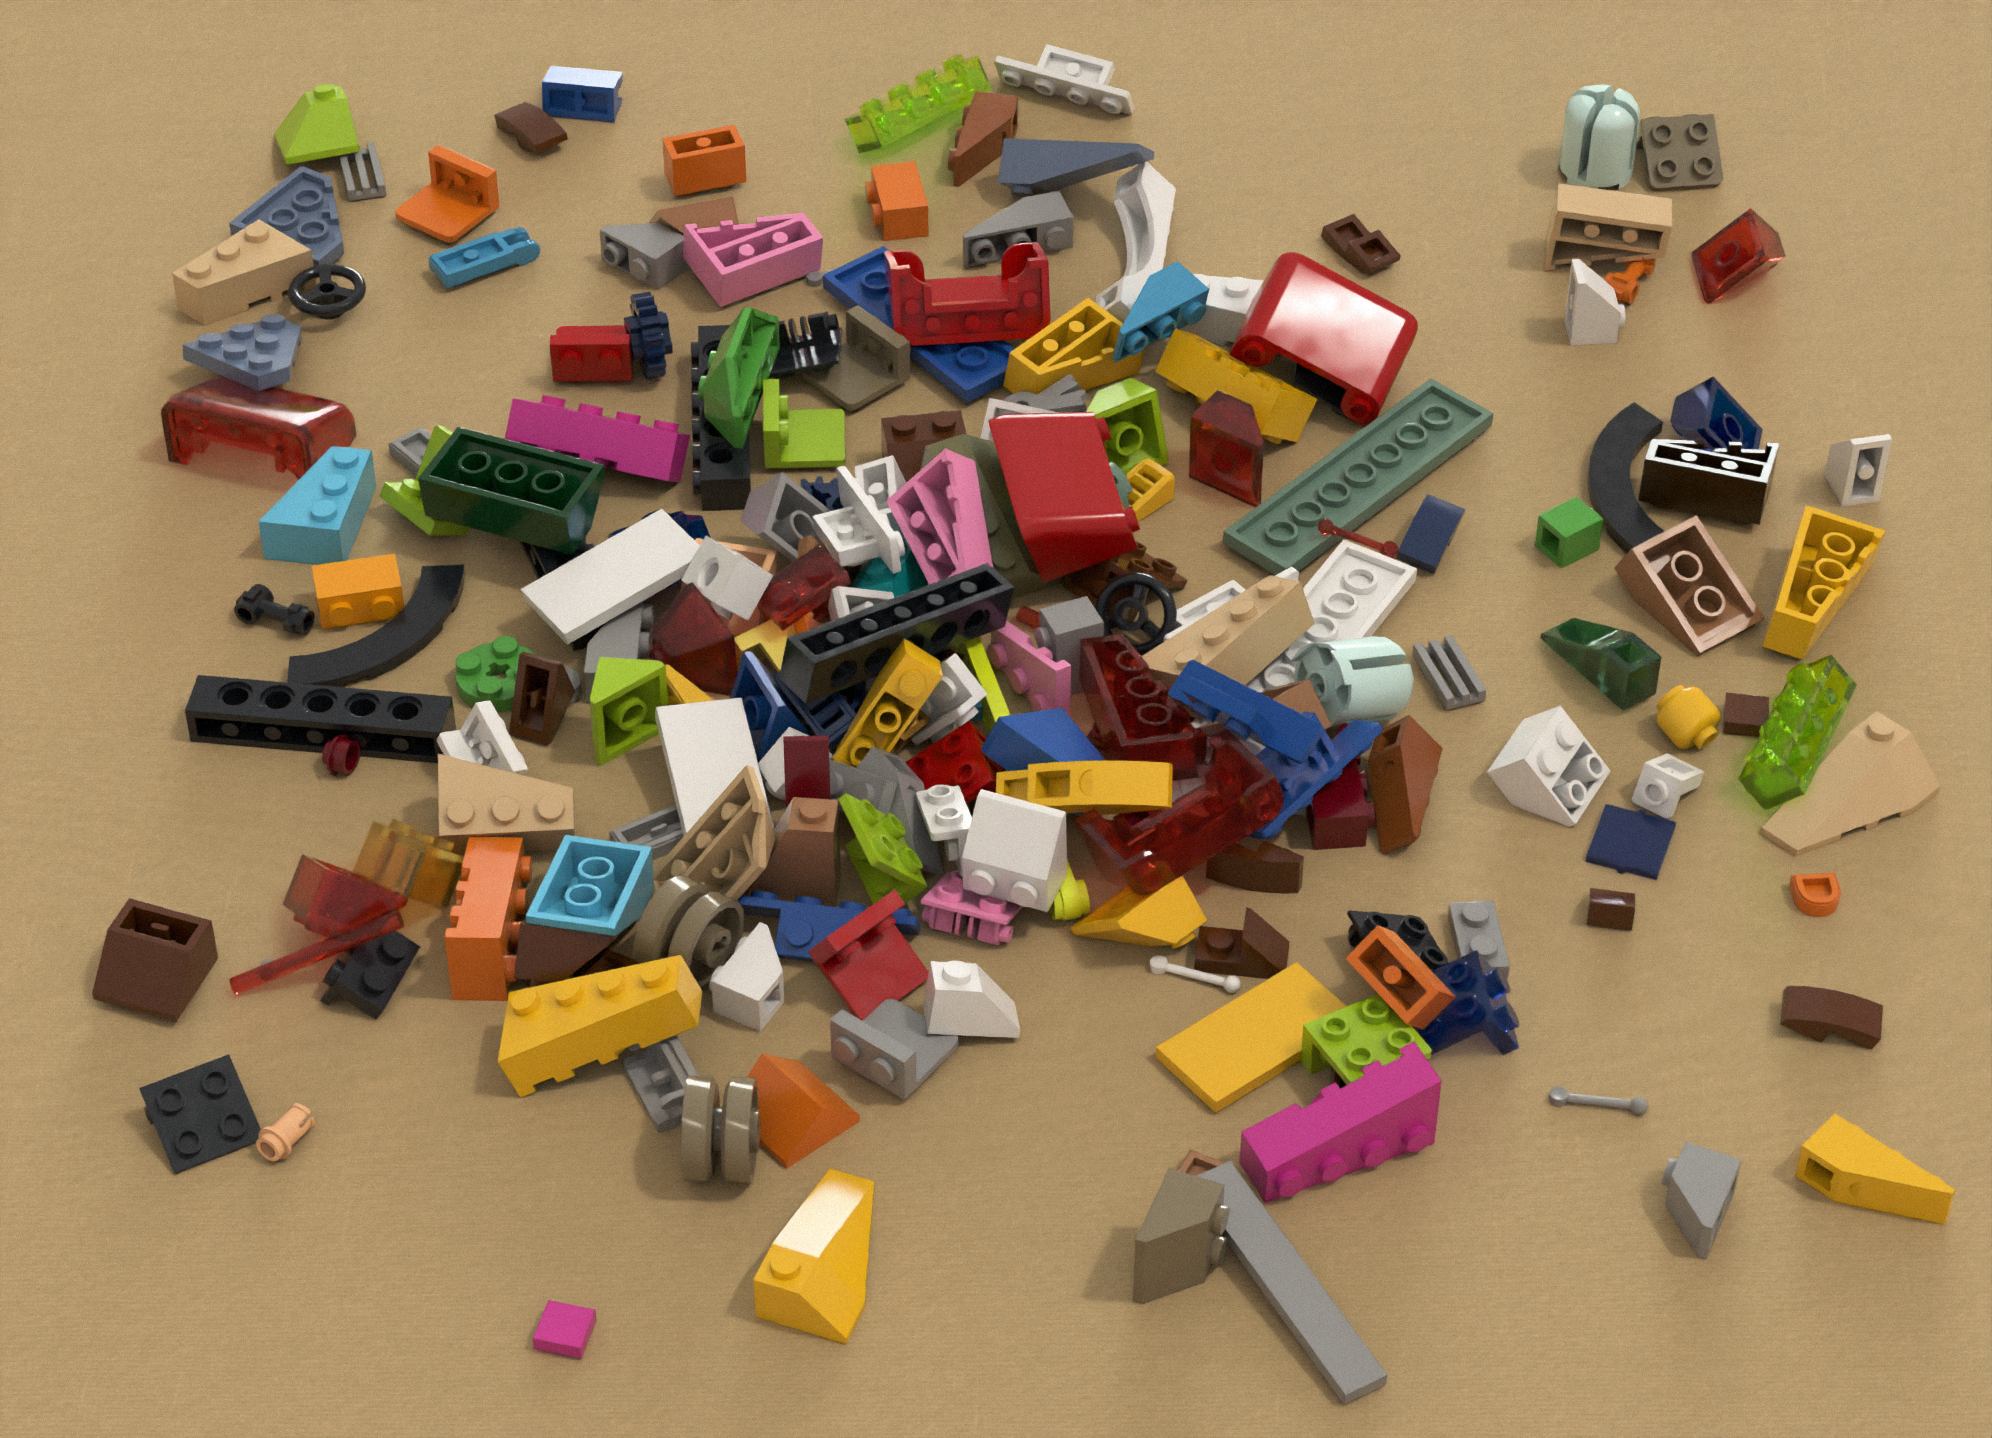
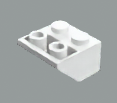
M1561 706L1523 719L1487 771L1488 775L1513 806L1567 827L1576 825L1611 772Z

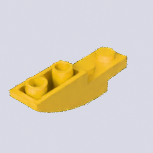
M1067 761L1028 764V769L997 772L996 793L1065 811L1066 814L1084 812L1090 816L1172 809L1173 765L1164 762Z

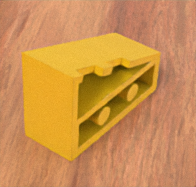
M1086 298L1009 353L1003 386L1013 394L1020 391L1038 394L1068 374H1072L1080 388L1086 391L1139 374L1145 348L1139 354L1130 355L1116 363L1113 360V354L1119 330L1123 323L1090 298Z

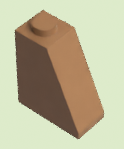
M793 797L773 829L775 842L767 867L747 889L746 896L750 897L751 891H766L778 895L777 900L795 902L796 896H808L822 900V905L836 907L841 879L839 800Z

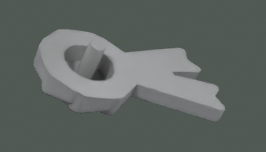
M1068 374L1038 394L1020 391L1006 397L1003 401L1059 413L1075 412L1087 409L1084 401L1088 395L1085 390L1080 388L1073 375Z

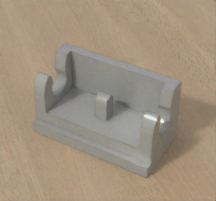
M675 1035L648 1046L640 1054H633L623 1060V1068L658 1133L682 1125L683 1100L687 1078L689 1075L699 1076L679 1038ZM637 1043L628 1048L630 1051H636L641 1047Z

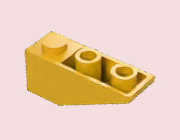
M903 638L877 676L834 753L833 759L857 768L872 746L890 753L943 677L940 661Z
M1834 1114L1801 1146L1795 1177L1834 1202L1943 1225L1948 1221L1955 1194L1954 1188L1947 1185L1941 1178L1930 1174L1906 1159L1900 1152L1887 1147L1865 1133L1857 1125L1849 1123L1837 1114Z

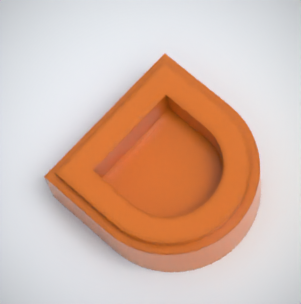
M1835 872L1791 875L1789 888L1794 904L1801 912L1814 917H1824L1836 911L1841 890Z

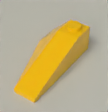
M831 1168L826 1172L774 1240L753 1279L755 1317L847 1345L865 1309L874 1181Z

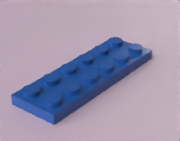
M882 246L823 275V288L845 306L851 309L859 305L894 330L884 260V251L890 250ZM1004 340L910 345V358L965 403H968L1004 384L1009 353L1014 348Z

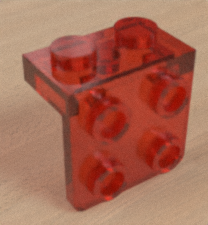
M818 544L772 577L757 604V608L764 623L772 620L782 631L810 611L814 614V620L818 621L829 613L828 603L832 589L837 586L845 587L851 583L847 571Z

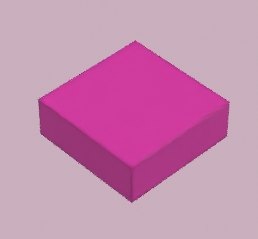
M548 1300L533 1337L534 1349L582 1359L597 1321L596 1310Z

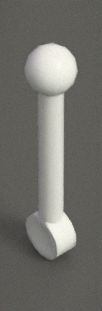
M1161 955L1150 959V970L1157 975L1170 972L1223 986L1229 993H1236L1241 988V981L1235 975L1224 978L1168 963L1166 957Z

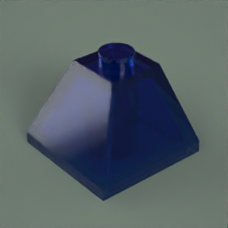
M1714 376L1675 397L1670 422L1678 435L1685 437L1687 440L1703 441V448L1727 449L1728 442H1741L1742 449L1759 450L1763 429Z

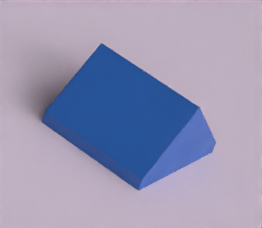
M752 651L744 652L730 699L742 698L759 763L788 727L809 736H813L797 709L775 682L773 674Z

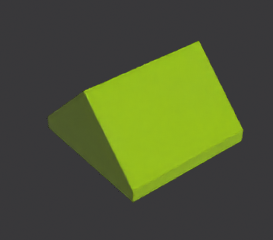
M599 657L590 695L595 762L599 766L610 762L659 734L655 719L656 707L668 706L666 665L656 660Z

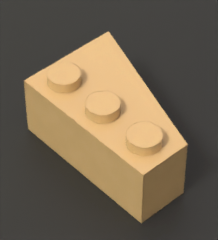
M1558 183L1544 242L1543 271L1555 270V265L1570 264L1572 259H1580L1587 266H1592V261L1615 258L1616 263L1641 260L1642 257H1644L1643 260L1665 257L1672 230V199Z
M258 219L172 273L178 310L202 325H207L248 311L249 303L269 297L271 302L282 299V292L289 289V285L295 276L314 266L312 251ZM314 278L303 285V288L308 290L316 287V280Z
M438 754L439 838L444 856L465 855L469 837H523L524 852L558 850L565 835L577 836L576 804L572 787Z

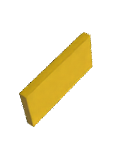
M1296 962L1156 1046L1155 1057L1209 1108L1217 1113L1301 1061L1303 1024L1347 1006Z

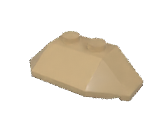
M746 765L655 868L653 871L654 891L651 896L667 880L680 875L687 876L705 885L709 892H719L737 901L766 869L775 842V835L754 767Z

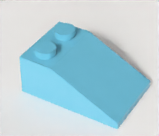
M565 835L526 914V923L616 936L641 918L654 891L652 847Z

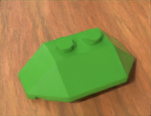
M748 307L742 309L722 335L717 351L710 352L707 376H701L698 386L699 400H704L705 418L734 448L741 449L744 446L763 394V379L769 378L780 349L779 317Z

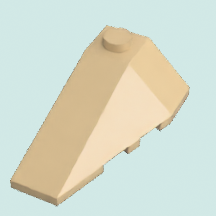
M1875 711L1844 737L1762 827L1761 834L1794 856H1798L1839 841L1841 834L1853 829L1863 827L1866 831L1877 827L1879 820L1894 814L1901 818L1914 813L1939 792L1940 784L1912 732L1880 712Z

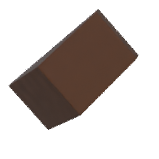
M524 651L519 654L509 734L545 745L552 743L575 693V689L562 662Z

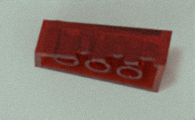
M1123 634L1081 639L1079 681L1109 761L1170 763L1173 765L1172 781L1205 777L1208 736L1200 727L1194 728L1189 722V713L1181 704L1175 705L1169 698L1166 685L1161 679L1156 680L1150 675L1149 665Z

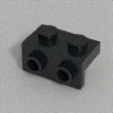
M374 917L364 930L356 927L341 948V950L347 953V956L343 962L336 959L326 973L322 982L328 985V988L320 1001L329 1005L338 994L374 1019H377L384 1011L421 946Z

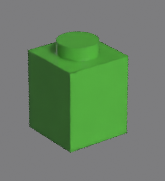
M1574 497L1538 516L1535 547L1560 568H1564L1599 550L1603 518L1578 497Z

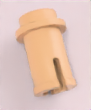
M292 1104L288 1111L272 1126L262 1128L258 1134L259 1139L256 1141L257 1149L261 1155L270 1161L287 1158L292 1152L291 1147L308 1130L314 1127V1116L309 1117L303 1122L311 1111L301 1104Z

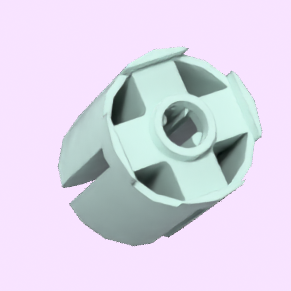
M1597 84L1582 87L1569 99L1565 107L1558 170L1561 169L1567 176V184L1591 188L1611 187L1619 184L1618 190H1620L1630 182L1633 174L1641 115L1639 106L1631 93L1620 88L1614 93L1613 86Z
M1371 636L1310 643L1301 647L1292 658L1291 662L1298 661L1294 672V682L1310 680L1332 725L1327 729L1338 728L1343 723H1348L1349 725L1354 720L1386 722L1402 712L1411 700L1414 681L1411 665L1402 664L1406 660L1407 655L1400 645L1386 637Z

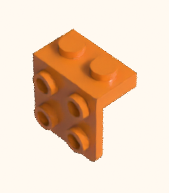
M437 145L428 152L431 183L398 207L395 213L398 221L444 242L452 243L500 207L496 170Z

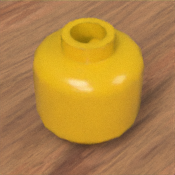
M1683 685L1676 686L1657 703L1656 707L1659 711L1656 722L1679 749H1688L1693 746L1703 749L1718 736L1719 732L1715 728L1720 722L1721 713L1700 688L1696 686L1686 688Z

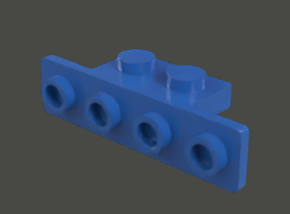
M1190 660L1168 691L1169 696L1173 700L1191 708V711L1202 720L1210 724L1216 721L1224 725V728L1235 737L1243 741L1249 738L1298 764L1305 762L1325 732V728L1321 723L1195 660Z
M1302 713L1303 715L1320 723L1315 713ZM1354 720L1332 740L1325 731L1303 764H1298L1267 747L1260 751L1245 765V768L1264 797L1265 802L1237 827L1240 834L1247 837L1267 839L1279 833L1284 826L1283 823L1292 814L1308 806L1314 798L1313 795L1326 783L1337 779L1343 773L1344 766L1355 756L1361 755L1371 748L1372 741L1383 731L1379 722Z
M751 891L750 897L741 896L738 899V902L744 909V914L779 918L775 944L778 958L814 962V960L809 955V950L867 908L864 904L849 901L840 902L839 907L822 905V900L808 896H796L795 902L777 900L778 895L766 891ZM900 908L892 914L897 921L895 925L901 933L919 935L921 925L917 917L911 916L910 910Z

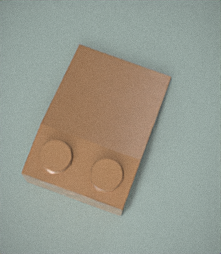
M1697 515L1631 548L1614 568L1636 603L1696 656L1761 623L1765 619Z

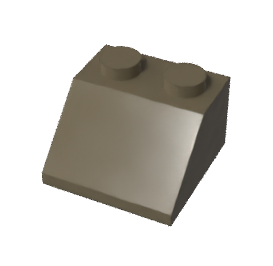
M1168 1169L1135 1239L1133 1302L1145 1304L1205 1283L1212 1265H1221L1228 1243V1238L1221 1235L1227 1225L1230 1207L1223 1205L1225 1184L1175 1169Z

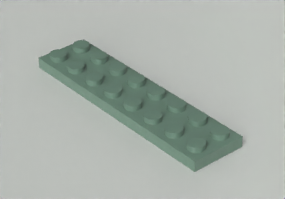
M1429 379L1224 530L1223 544L1274 575L1290 567L1299 572L1490 428L1493 423L1494 413L1439 382Z

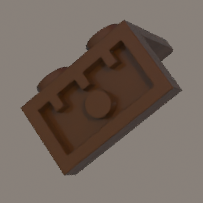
M1136 541L1138 549L1067 574L1062 586L1079 598L1087 596L1095 608L1096 601L1103 588L1110 581L1123 574L1145 573L1160 580L1168 589L1184 588L1188 580L1176 573L1177 567L1164 559L1153 558L1145 553L1147 548ZM1134 585L1122 588L1112 597L1107 608V616L1113 614V608L1119 600L1132 597ZM1132 607L1128 612V618L1131 622H1134L1138 614L1136 607Z

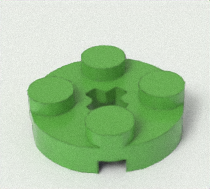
M501 636L491 643L477 646L468 652L460 654L456 658L455 676L460 698L471 707L477 702L490 700L493 706H495L496 712L512 711L519 654L523 651L531 654L534 653L530 649L518 645V641L514 637ZM503 674L506 675V677L500 679L499 677L494 675Z

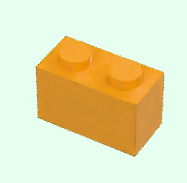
M395 553L312 566L322 630L391 620L404 608L402 586Z

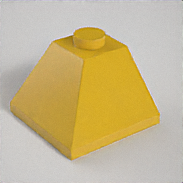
M1175 874L1131 882L1071 926L1070 929L1075 936L1147 947L1170 945L1174 949L1190 942L1196 936L1194 930L1206 922L1207 918L1183 875Z

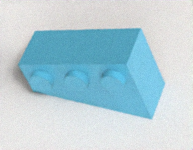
M331 446L258 521L264 559L317 565L347 561L376 489L372 450Z

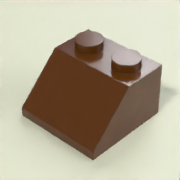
M961 410L881 418L882 458L893 455L907 483L920 471L925 446L961 434L967 435Z

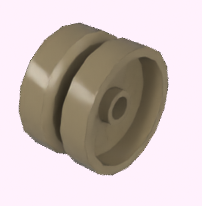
M677 875L667 880L654 893L645 907L636 928L633 943L634 959L640 964L681 955L703 992L709 988L710 979L716 968L720 965L724 966L734 954L735 948L742 937L744 909L738 901L719 892H709L705 885L687 876Z
M688 1076L684 1092L681 1127V1166L684 1181L709 1182L716 1170L718 1152H721V1171L727 1183L752 1184L756 1156L759 1151L761 1126L756 1078L732 1077L725 1086L723 1106L720 1107L719 1087L713 1076Z

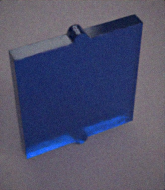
M1606 804L1586 855V862L1616 869L1619 874L1627 872L1657 880L1677 822L1648 815L1644 810L1636 812Z

